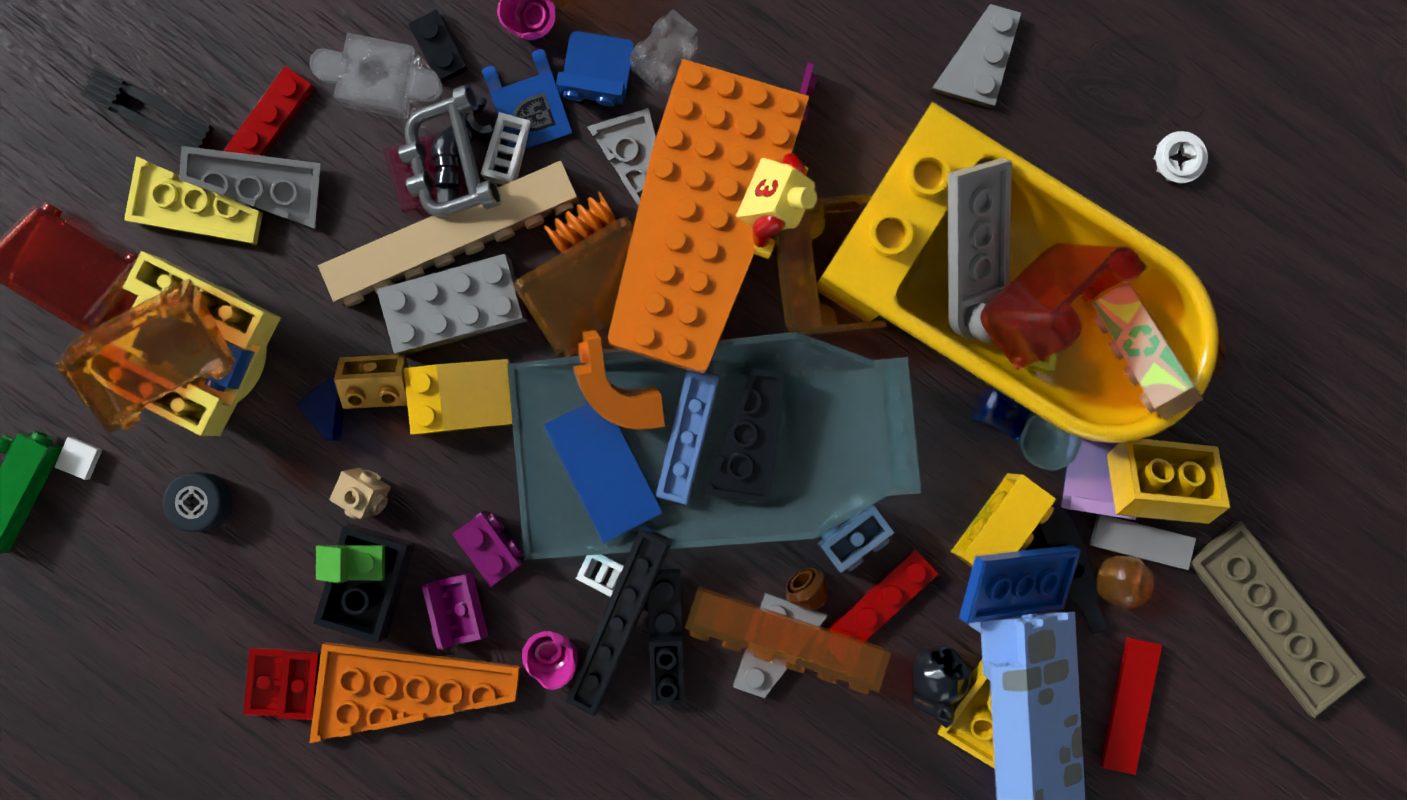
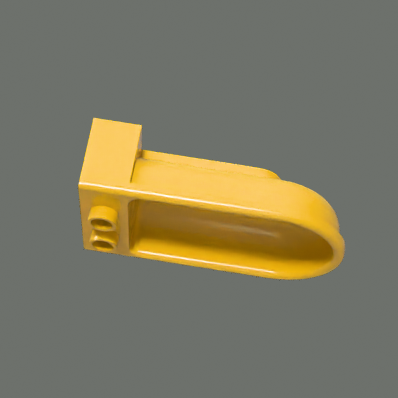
M934 102L931 103L814 287V290L866 323L871 322L880 315L1054 426L1069 434L1091 441L1107 443L1129 442L1150 437L1175 424L1193 408L1191 406L1166 421L1157 411L1152 414L1148 411L1140 398V395L1145 393L1140 384L1137 386L1132 384L1124 371V368L1129 366L1125 358L1118 360L1108 344L1113 340L1110 333L1103 334L1094 321L1093 317L1098 315L1092 302L1128 281L1146 306L1201 396L1210 382L1218 356L1219 334L1213 303L1200 278L1180 257ZM1003 158L1011 160L1008 307L1011 323L1008 333L1002 340L998 342L993 341L991 344L980 340L971 341L957 335L949 323L948 173ZM1026 304L1059 312L1055 338L1059 339L1055 370L1051 374L1013 365L1012 347L1018 338L1021 312Z

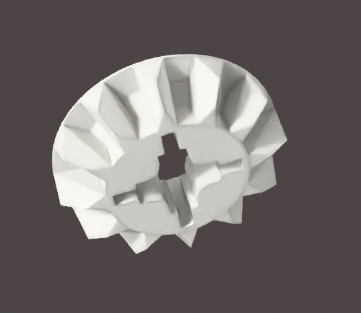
M1178 131L1167 135L1157 145L1156 154L1153 159L1156 160L1157 172H1160L1166 178V181L1183 184L1197 179L1204 172L1208 161V154L1200 138L1189 132ZM1178 149L1181 150L1182 156L1192 158L1182 163L1181 168L1178 166V161L1169 159L1170 156L1178 153Z

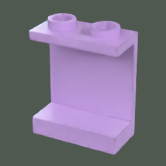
M1072 435L1061 504L1062 508L1136 520V517L1116 515L1107 454L1119 442H1097Z

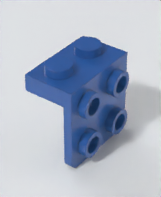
M573 31L569 36L564 71L558 72L556 86L560 95L573 101L593 100L604 106L624 105L634 51L633 42L629 39Z

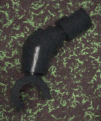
M483 97L477 98V110L463 114L470 143L473 140L486 137L494 130L490 124L481 126L474 119L473 113H479L486 106L487 100ZM451 125L436 135L431 150V159L435 161V169L439 170V172L435 173L437 203L439 204L459 198L460 174L456 170L460 168L461 159L453 126Z

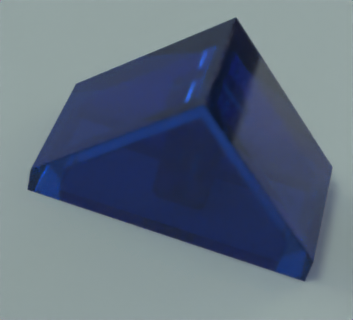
M332 374L297 402L296 405L325 440L341 441L344 409L342 408L334 382L335 374Z
M993 388L984 390L971 420L1010 438L1019 440L1031 411Z

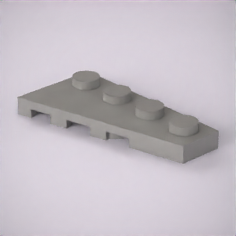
M186 146L181 147L179 180L314 229L316 228L321 163Z

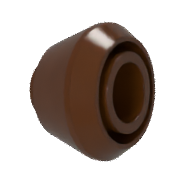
M804 568L794 574L786 585L787 600L804 610H818L827 601L829 590L825 574L820 569Z

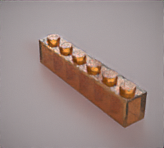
M699 586L697 587L685 624V629L691 630L689 635L694 638L709 641V638L712 637L721 640V646L740 652L743 647L755 651L753 656L760 660L773 662V658L785 661V667L804 673L805 669L818 672L817 677L819 679L836 684L837 679L849 682L850 689L864 694H868L869 690L879 692L891 656L887 648Z

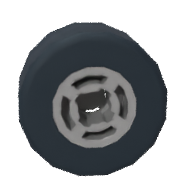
M193 472L182 474L171 481L164 492L162 503L164 514L172 525L183 531L197 532L213 529L221 524L230 513L232 499L230 490L222 479L210 473Z

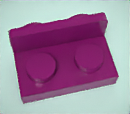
M485 510L478 513L475 518L452 535L488 585L492 587L524 563L520 558L524 554L513 539L508 541L501 532L504 526L500 519L493 512L488 514Z

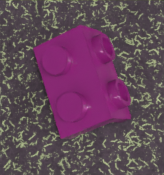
M473 572L440 579L422 586L424 602L427 606L432 626V635L438 650L455 644L488 637Z

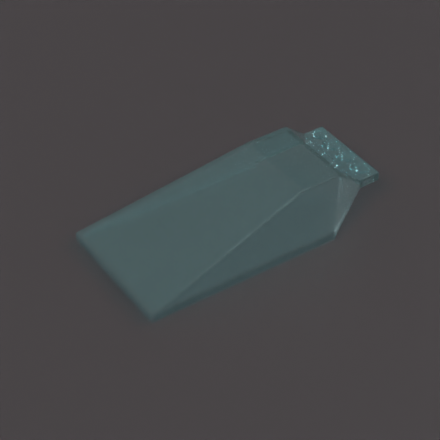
M799 332L719 340L705 373L720 376L688 505L655 497L663 512L662 514L603 544L543 427L544 424L588 403L577 383L573 366L586 363H581L579 356L507 364L524 560L630 552L639 529L643 525L672 539L673 542L670 549L816 539L886 496L922 493L909 357L871 360ZM627 351L603 353L605 375L612 384L623 389L655 386L662 395L665 427L630 429L619 426L655 497L687 370ZM753 367L787 371L769 504L704 494Z

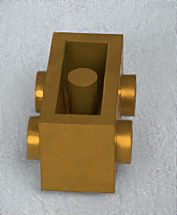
M406 355L339 358L334 382L342 408L407 406L403 369L409 368Z

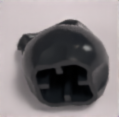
M937 646L932 649L922 650L914 660L912 668V700L917 709L935 717L945 728L950 727L954 721V703L960 701L971 688L973 683L972 672L956 650L949 646Z

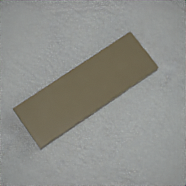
M1242 521L1233 523L1192 556L1190 562L1192 569L1309 716L1316 718L1366 678Z

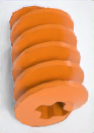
M599 191V203L592 197L587 198L588 210L581 204L576 205L577 217L567 211L565 212L566 224L556 218L554 219L556 230L553 231L547 225L544 226L561 254L564 253L569 258H573V246L580 251H584V239L591 244H595V232L605 238L607 236L606 225L615 231L618 229L616 217Z

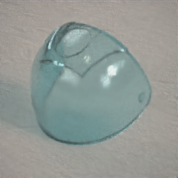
M1037 414L1027 421L1020 438V447L1025 459L1033 465L1047 470H1060L1068 466L1075 459L1081 445L1080 437L1061 430Z

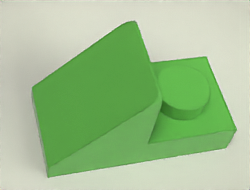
M385 545L316 546V580L342 583L347 580L385 579Z

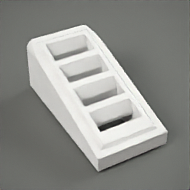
M499 112L480 173L484 180L492 179L497 184L505 185L518 179L531 126L530 120ZM504 126L520 130L519 136L504 132ZM501 139L516 143L515 148L500 144ZM499 152L512 156V160L508 161L498 158L497 154ZM498 166L509 170L507 174L494 171V167Z
M590 549L576 579L611 597L624 565ZM599 561L603 564L594 580L590 577ZM611 567L614 570L607 582V585H604L602 583L607 575L609 568Z

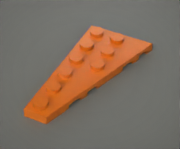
M325 642L322 644L309 743L338 736H348L367 730H377L421 721L440 715H450L469 709H479L514 702L518 694L521 666Z

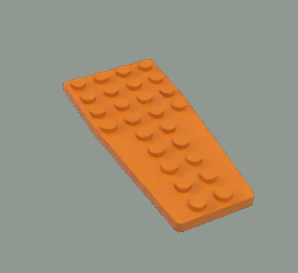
M686 59L681 60L649 160L608 334V341L612 347L699 374L707 371L756 250L753 249L755 245L753 242V228L737 218V212L761 158L782 163L783 157L793 152L809 96Z

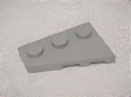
M990 4L941 74L931 92L993 109L1021 12Z
M649 108L587 126L638 206L652 148L657 136L652 112Z
M765 592L733 687L765 698L828 615L818 610H804L784 598Z

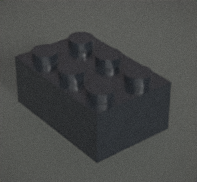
M354 524L343 526L337 545H385V579L347 580L342 583L326 581L313 624L375 643H379L387 638L416 543Z

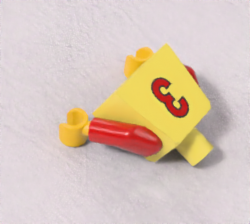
M793 153L786 154L782 159V163L761 158L736 215L737 218L753 228V242L755 244L753 249H756L754 254L769 259L775 245V240L770 237L784 229L797 227L805 209L813 208L817 201V194L814 190L815 184L806 177L809 168Z

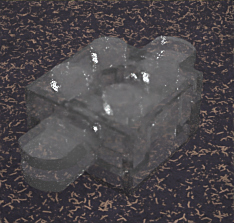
M347 33L343 52L324 48L317 49L310 59L312 73L323 82L336 84L333 97L347 108L407 119L411 99L431 103L437 101L443 91L441 79L433 70L418 67L420 56L412 45Z

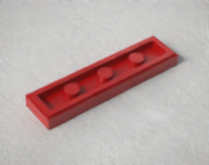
M1126 636L1100 766L1103 768L1136 775L1162 645L1159 643Z

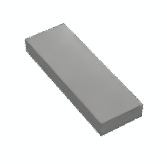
M1097 514L1089 545L1189 570L1196 538Z

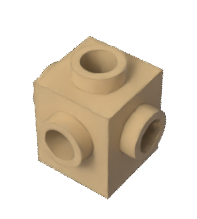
M361 468L345 470L341 472L329 500L343 508L347 516L356 520H362L376 516L384 510L388 502L386 496L391 486L381 481V476L373 471Z

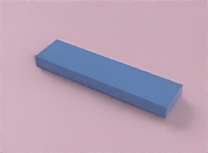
M687 370L655 497L688 505L720 376L708 373L699 374Z

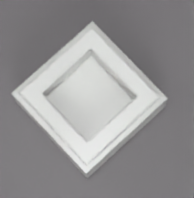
M67 437L55 468L88 480L91 478L102 449L74 437Z

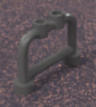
M468 84L453 89V97L412 113L404 129L406 145L398 149L403 164L406 166L412 165L414 176L406 179L409 193L413 197L419 196L423 208L430 215L436 217L449 216L478 205H482L485 209H490L501 205L502 202L499 188L492 179L482 183L479 180L463 115L478 109L477 97ZM449 113L469 194L439 204L435 202L432 195L434 184L426 170L424 162L426 151L423 144L419 141L418 128L428 120Z

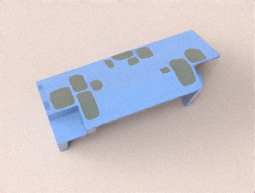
M1075 612L1036 613L969 623V626L981 633L983 675L990 680L996 799L1085 800Z

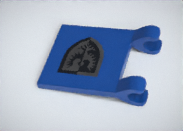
M543 49L532 52L538 76L502 87L498 72L494 66H489L482 70L497 115L501 112L531 121L525 150L573 134ZM504 126V132L519 136L520 130ZM507 141L509 147L515 148L516 143Z

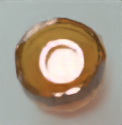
M1135 556L1110 557L1102 563L1098 571L1097 590L1099 595L1104 600L1125 609H1134L1144 605L1150 599L1155 587L1153 571L1140 558Z

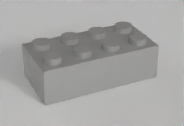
M506 254L377 289L394 354L409 355L528 321L512 262Z

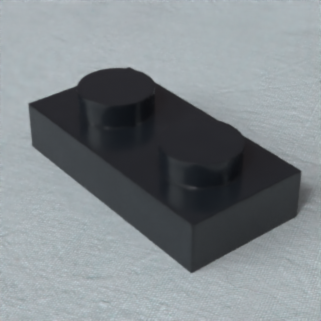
M437 9L408 23L439 84L468 70Z

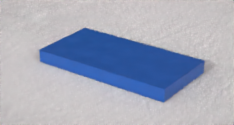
M589 403L543 425L603 544L663 513L619 426L599 415Z
M1073 545L975 556L959 618L969 624L1064 609L1081 550Z

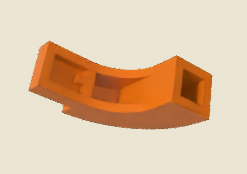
M596 330L582 332L583 342L578 343L581 363L586 364L573 366L577 383L591 407L609 422L625 428L653 429L665 427L662 395L655 386L623 389L612 384L605 375L601 337Z

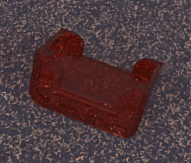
M44 201L42 206L34 204L0 237V283L83 332L115 339L138 295L122 288L138 255L130 251L123 255L106 247L66 223V220L61 217L63 211Z
M1056 243L1044 250L984 306L980 315L981 324L1016 370H1019L1068 348L1079 337L1082 329L1081 319L1070 304L1080 294L1083 295L1082 299L1085 302L1090 301L1100 292L1114 285L1136 279L1146 270L1147 266L1137 253L1128 247Z

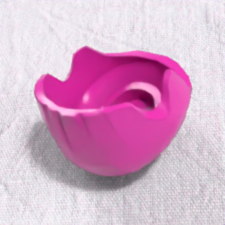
M500 0L498 2L497 15L500 23L509 33L522 40H536L545 36L555 23V6L552 0Z
M543 631L534 634L528 639L522 650V663L529 675L535 678L544 688L556 690L566 685L574 676L578 665V652L571 640L564 635L552 631Z

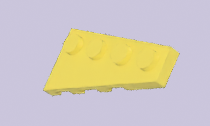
M136 156L125 221L257 245L263 216L262 212L229 197L179 180V175Z

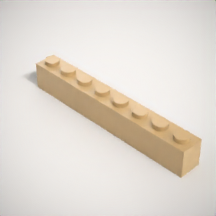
M558 161L498 187L502 199L499 206L485 209L482 205H478L449 216H431L318 265L333 302L340 305L345 304L346 307L354 306L365 300L364 295L374 291L378 294L377 289L394 285V282L404 278L406 281L419 278L425 274L424 270L434 265L436 268L447 266L455 261L454 257L464 252H466V255L477 253L485 248L484 244L494 239H496V242L505 241L515 235L514 231L524 226L527 229H532L545 222L544 218L554 213L557 216H562L567 211H573L575 209L574 205L580 202L565 167L561 161Z

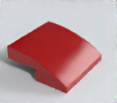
M250 647L243 715L277 716V719L312 720L318 653L279 648Z

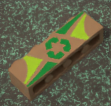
M1128 281L1092 302L1098 315L1093 317L1094 321L1103 334L1110 333L1113 338L1108 343L1118 360L1125 358L1129 366L1124 368V371L1134 386L1140 384L1145 393L1140 395V398L1151 414L1157 411L1166 421L1203 400V397L1146 306Z

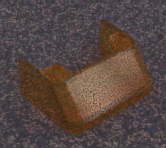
M870 194L818 197L813 208L805 209L797 227L784 229L774 235L784 321L787 329L792 334L808 337H827L867 333L886 327V320L838 325L834 310L828 305L819 304L812 240L819 237L824 231V213L853 211L869 202Z

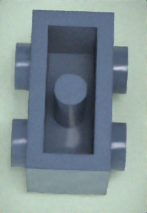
M861 503L847 514L849 520L839 527L834 523L820 534L822 540L817 544L840 573L844 570L847 572L854 570L864 561L862 559L864 555L871 550L875 553L890 542L888 537L894 534V531L874 505L869 504L865 507Z

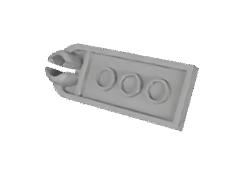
M1003 158L948 173L949 323L957 335L971 341L980 340L991 344L993 341L998 342L1002 340L1008 333L1011 323L1010 314L1008 313L1011 160Z

